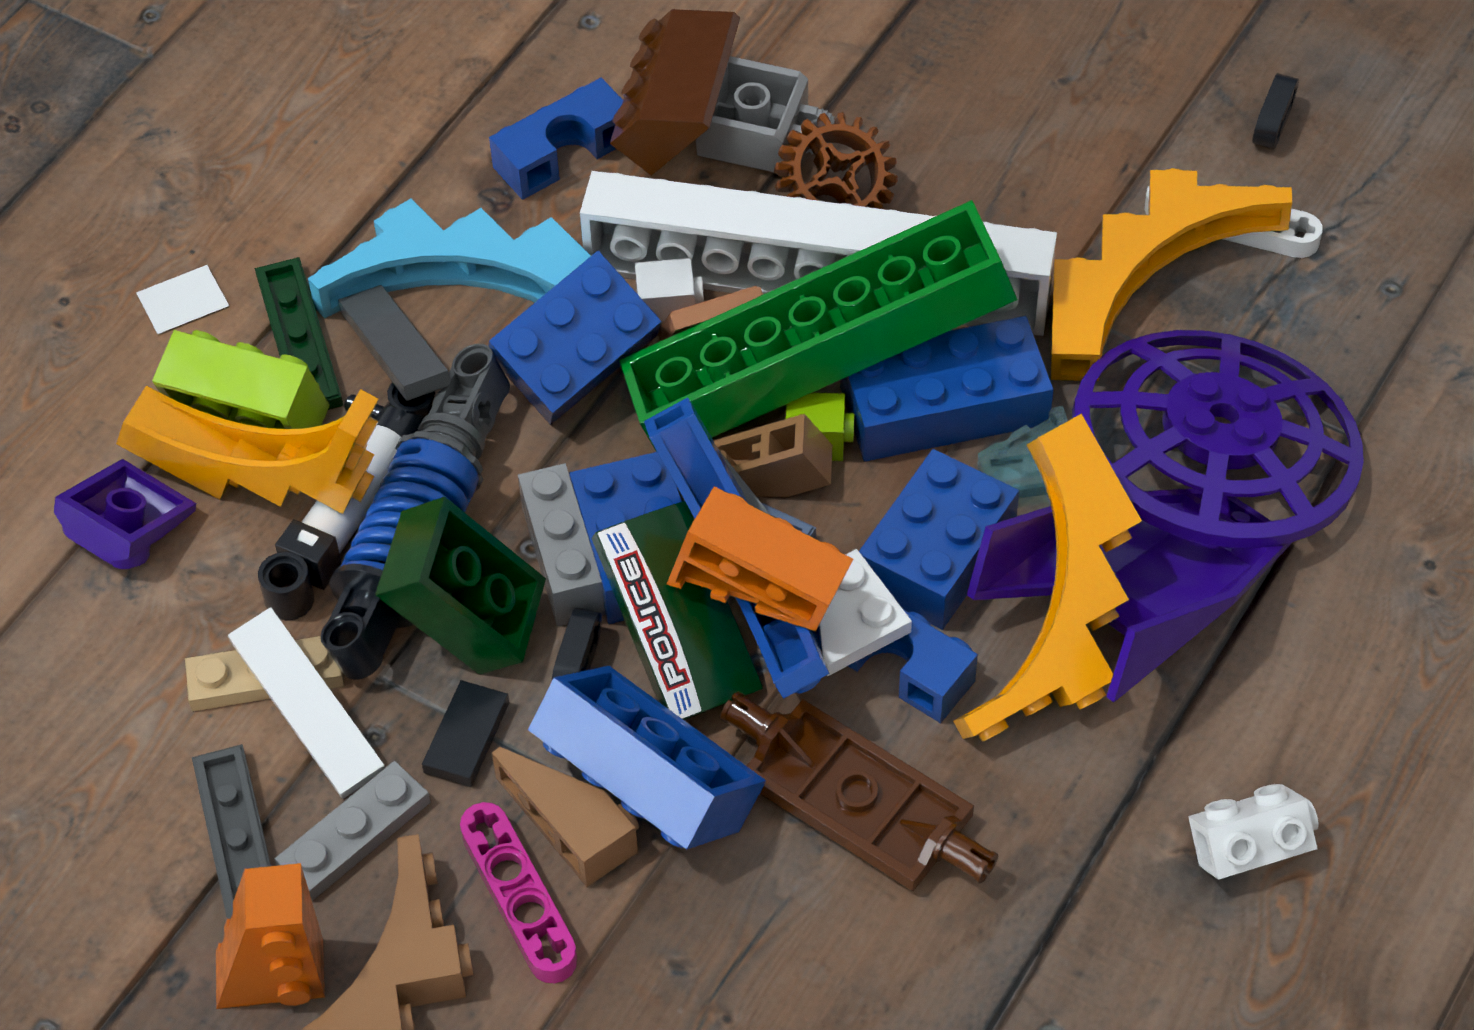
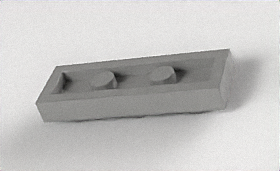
M393 761L274 858L276 866L301 863L311 900L313 901L430 804L429 792L396 761Z

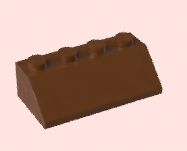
M672 9L659 21L655 18L649 21L639 35V40L641 41L639 51L630 63L633 71L621 92L624 100L622 106L613 117L615 128L610 144L651 176L710 128L740 16L735 12Z

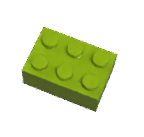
M177 330L173 331L152 380L160 393L180 403L226 420L264 428L303 429L321 426L330 406L308 365L303 360L285 354L281 355L280 359L268 356L257 347L243 342H238L236 346L221 343L213 335L199 330H194L192 334Z

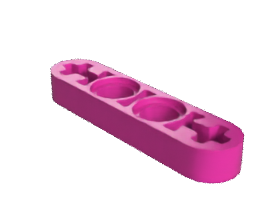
M481 802L472 805L466 809L460 821L464 846L528 967L537 979L545 983L555 984L566 980L573 974L577 966V953L573 937L505 812L493 803ZM485 822L489 828L493 827L494 839L497 845L490 850L484 834L481 831H477L476 825ZM506 860L514 861L522 867L520 874L509 881L499 880L492 874L494 867ZM534 902L544 908V914L536 922L523 923L514 916L519 906L524 903ZM545 934L548 936V941L553 951L561 953V961L553 964L549 958H544L542 942L539 938Z

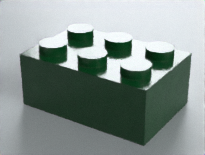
M444 496L401 511L375 595L480 675L523 662L546 578Z

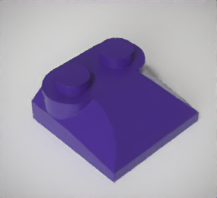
M121 459L55 497L54 514L62 525L63 533L70 540L118 569H132L144 564L148 560L151 544L165 536L194 513L197 503L126 460Z

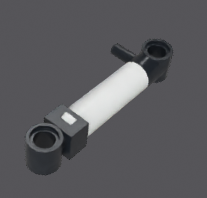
M392 382L387 390L388 402L385 406L376 404L370 416L379 421L366 447V450L375 454L367 470L368 473L375 477L362 501L359 502L352 498L342 514L317 500L302 522L295 519L291 521L275 544L277 553L267 557L261 563L258 570V580L267 609L271 607L280 620H296L305 616L311 610L314 603L312 586L322 590L326 589L334 571L342 564L341 551L364 520L366 512L373 502V497L380 488L382 479L387 474L388 467L396 453L395 447L399 439L403 435L413 434L415 431H418L422 419L429 414L432 408L433 400L436 396L435 391L406 401ZM351 394L345 400L344 408L346 412L357 395Z

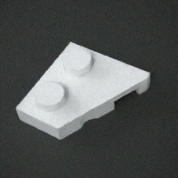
M857 549L845 554L853 558V561L819 625L822 655L830 673L827 676L911 633L912 629L911 619Z

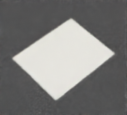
M208 265L136 292L157 334L229 306Z

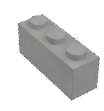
M566 463L518 474L522 510L541 574L546 578L545 588L557 627L568 624L572 611L575 608L599 612L601 615H605L602 580Z

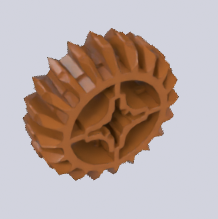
M844 112L837 114L834 124H831L827 114L823 113L817 119V126L809 119L804 120L800 126L802 133L791 130L787 136L790 145H781L778 155L784 161L775 164L774 173L785 178L777 181L775 189L777 192H790L787 197H802L819 201L816 197L830 195L839 204L847 203L854 206L884 209L882 203L889 204L894 198V193L889 187L896 185L898 176L888 171L895 167L897 161L895 157L882 156L889 149L890 144L887 140L875 143L874 138L878 133L877 127H872L865 133L860 130L863 124L861 117H856L850 126L846 125ZM832 143L846 145L855 150V152L850 154L841 153ZM811 149L815 155L813 162L818 171L809 182L804 184L801 175V159ZM867 165L870 172L871 186L868 196L861 200L857 194L859 187L856 183L855 175L859 173L862 167ZM830 168L834 173L840 170L843 172L849 168L842 180L838 176L828 177L823 180Z

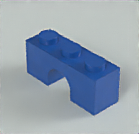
M602 77L586 86L577 88L573 93L540 108L530 116L511 126L504 127L498 133L490 136L489 142L493 168L515 193L524 200L560 180L557 157L558 148L566 145H579L589 150L596 159L616 150L610 144L615 128L613 117L622 106L623 99Z
M904 610L912 621L911 633L848 665V667L858 672L869 658L880 653H892L902 657L907 663L900 670L899 698L941 724L976 681L978 654L973 652L971 647L957 637H949L932 627L920 614ZM818 626V628H817V630H816V634H817L818 639H819L820 644H821V637H820V635H819V626Z

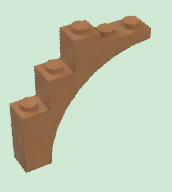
M419 834L397 838L398 879L391 914L376 950L353 984L320 1017L301 1030H415L412 1007L466 997L463 977L474 975L469 943L458 945L454 925L444 926L440 899L430 901L428 886L438 884L433 852L423 854Z

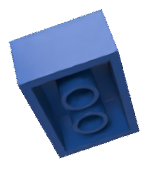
M598 250L490 339L488 346L491 348L506 376L551 425L621 366L620 359L638 352L658 335L662 321Z
M932 449L859 552L902 609L907 612L920 614L931 625L943 630L967 596L985 526L1017 517L1019 490Z
M658 452L569 472L602 580L605 615L608 625L625 620L591 538L597 531L682 502L677 486Z

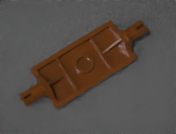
M736 692L732 695V700L736 701V704L730 700L726 702L721 712V720L756 740L757 751L746 766L766 780L760 794L906 888L914 891L935 863L940 862L942 859L965 872L978 883L986 880L987 875L984 874V871L989 875L998 860V854L961 833V830L973 817L974 805L804 699L789 714H781L780 712L772 714L746 698L741 692Z

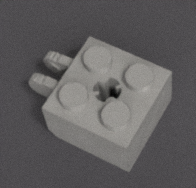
M730 56L710 128L696 139L697 155L774 172L775 164L784 161L778 155V151L781 145H790L787 136L791 130L802 133L800 126L806 119H809L817 126V119L823 113H826L831 124H834L835 116H832V113H829L828 110L808 105V78L800 71ZM809 149V150L806 152V153L810 152L811 154H813V152H812L811 149Z

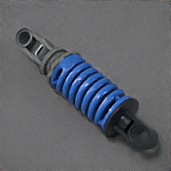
M485 344L467 346L455 356L449 371L451 385L442 388L436 394L429 414L422 419L418 431H415L413 434L403 435L399 439L395 447L396 453L393 461L390 463L387 474L380 483V488L373 497V502L358 528V533L351 542V548L346 553L341 566L334 571L330 579L331 591L338 602L321 631L320 639L339 669L349 679L359 680L372 675L380 667L384 653L396 628L414 625L375 595L401 511L445 496L463 512H466L471 498L483 481L481 475L483 468L478 459L484 451L485 438L492 430L500 406L510 390L508 378L491 348Z

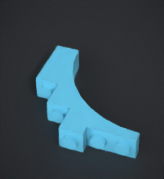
M410 198L399 206L387 210L381 217L374 220L375 238L361 243L352 252L332 264L322 267L317 273L308 278L314 307L324 319L341 311L338 299L382 285L387 292L426 285H466L499 290L535 303L591 255L552 217L536 227L527 229L520 237L514 240L482 208L456 220L450 227L443 230Z

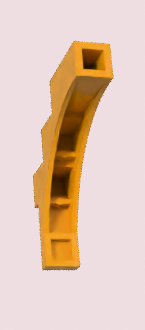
M146 386L123 421L116 444L219 500L229 484L235 488L241 485L280 507L290 491L297 495L301 491L343 514L352 498L359 502L362 501L375 477L367 472L375 454L366 450V447L379 422L370 417L378 398L360 389L346 415L336 421L303 429H276L226 420L187 406Z
M1082 413L1026 445L1043 478L1051 502L1055 524L1057 558L1050 606L1042 629L1029 655L1015 676L996 697L953 720L963 739L974 737L977 734L982 742L990 739L1009 727L1005 718L1021 709L1027 717L1053 702L1049 696L1051 692L1059 707L1076 703L1079 710L1105 697L1106 693L1102 687L1109 684L1112 680L1113 672L1086 624H1089L1092 631L1118 618L1119 614L1115 608L1128 601L1129 598L1099 545L1102 546L1106 553L1132 538L1128 529L1142 522Z

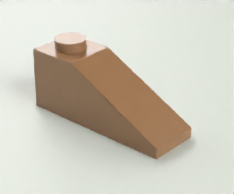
M805 414L713 440L717 448L755 496L789 497L831 485L833 445Z
M502 747L492 752L496 779L586 887L638 853L636 830L639 829L637 819L633 814L626 811L621 803L616 805L604 790Z

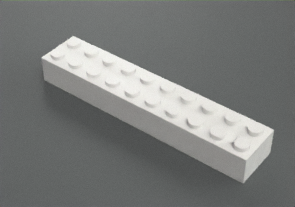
M598 171L591 172L580 210L583 248L591 256L599 250L625 279L636 280L635 263L691 258L693 277L702 276L703 289L734 293L757 285V287H761L763 295L935 217L892 209L884 210L854 206L847 203L839 204L809 200L802 197L771 195L756 191H741L711 185H696L665 179H651ZM983 222L1018 300L963 325L976 326L1026 316L1033 335L1043 336L1051 294L1057 232Z

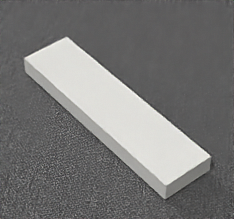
M271 607L228 634V638L342 800L364 786L385 768L383 762Z

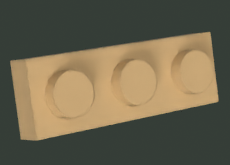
M320 636L295 640L329 689L344 686L342 671L323 646ZM237 650L185 658L188 699L192 712L271 699Z

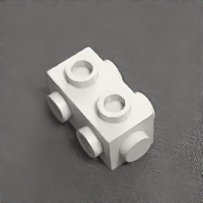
M1281 784L1260 787L1254 791L1253 797L1237 802L1232 799L1211 802L1204 807V812L1188 816L1199 866L1218 880L1317 849L1314 830L1318 829V817L1313 804L1308 799Z

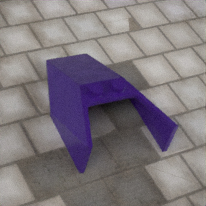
M1193 488L1145 491L1157 500L1179 510L1195 515L1199 514L1203 491ZM1223 496L1219 520L1242 523L1271 521L1236 497ZM1051 506L985 526L967 591L968 597L973 600L1052 595L1055 582L1057 549ZM1142 520V522L1128 529L1132 538L1106 553L1102 546L1099 545L1129 598L1128 601L1115 608L1119 617L1107 623L1122 633L1125 638L1106 697L1112 702L1118 700L1228 610L1291 543L1278 546H1264L1262 548L1214 546L1174 536Z

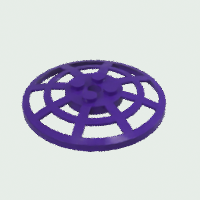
M1173 330L1151 333L1128 340L1109 350L1092 364L1080 382L1072 408V418L1082 413L1095 438L1090 418V408H1120V417L1124 431L1135 449L1115 463H1112L1107 456L1106 458L1139 517L1144 522L1174 536L1202 544L1228 548H1262L1264 546L1289 544L1309 537L1330 525L1347 508L1356 492L1364 463L1363 443L1356 421L1343 400L1324 380L1308 367L1280 351L1259 342L1231 334L1204 330ZM1174 345H1193L1221 348V350L1191 348L1165 353L1157 348ZM1132 354L1147 361L1131 375L1123 391L1093 392L1097 379L1110 365ZM1194 359L1220 360L1219 373L1205 372L1194 374L1182 365L1180 361ZM1266 363L1278 367L1279 369L1283 370L1284 372L1288 373L1289 375L1293 376L1298 380L1292 381L1285 374L1281 373L1280 371L1276 370L1275 368L1271 367ZM1240 365L1258 371L1278 384L1260 388L1256 384L1239 377ZM1158 370H1162L1177 382L1169 394L1138 392L1145 380ZM1309 395H1318L1335 414L1346 433L1350 447L1324 435L1320 415L1308 397ZM1294 398L1305 414L1309 428L1283 420L1276 403ZM1136 408L1163 411L1162 424L1164 432L1149 439L1139 422ZM1214 417L1225 418L1229 420L1231 424L1218 422L1215 420ZM1280 436L1308 446L1302 458L1289 469L1274 454ZM1177 448L1191 459L1207 465L1206 473L1201 474L1182 466L1165 453ZM1323 452L1347 464L1348 469L1338 488L1325 501L1312 507L1297 483L1301 482L1313 471ZM1150 463L1171 479L1193 489L1203 491L1199 514L1195 515L1184 512L1157 500L1134 485L1128 477ZM1258 464L1269 476L1268 478L1256 480L1226 479L1227 469H1244ZM1281 492L1295 516L1286 519L1261 523L1219 520L1223 496L1258 497Z

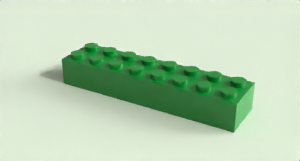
M973 200L619 361L639 423L649 440L644 421L687 397L690 399L712 438L1018 299L999 254Z

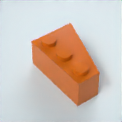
M714 486L686 534L667 585L681 589L686 581L711 589V599L726 603L729 596H734L756 603V613L816 631L836 595L853 558L841 553L834 545L820 542L795 529L788 521L774 518L753 507L742 497L727 493Z
M301 863L244 869L233 901V914L231 919L226 920L223 942L218 943L216 949V1009L279 1002L288 1006H297L309 1002L310 999L325 998L323 937Z

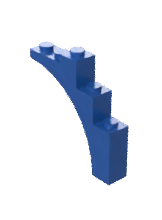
M688 397L644 421L651 442L668 469L694 518L698 515L714 486L727 493L736 494L746 501L744 493ZM735 597L763 655L773 683L783 699L793 693L799 694L811 690L820 682L821 678L830 674L820 651L822 646L816 631L756 613V603Z

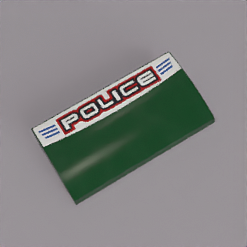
M685 501L597 531L591 538L657 701L684 721L722 706L728 700L734 701L732 700V695L736 692H741L744 696L763 689L728 601L724 603L711 599V589L686 581L681 589L667 585L686 534L694 521Z

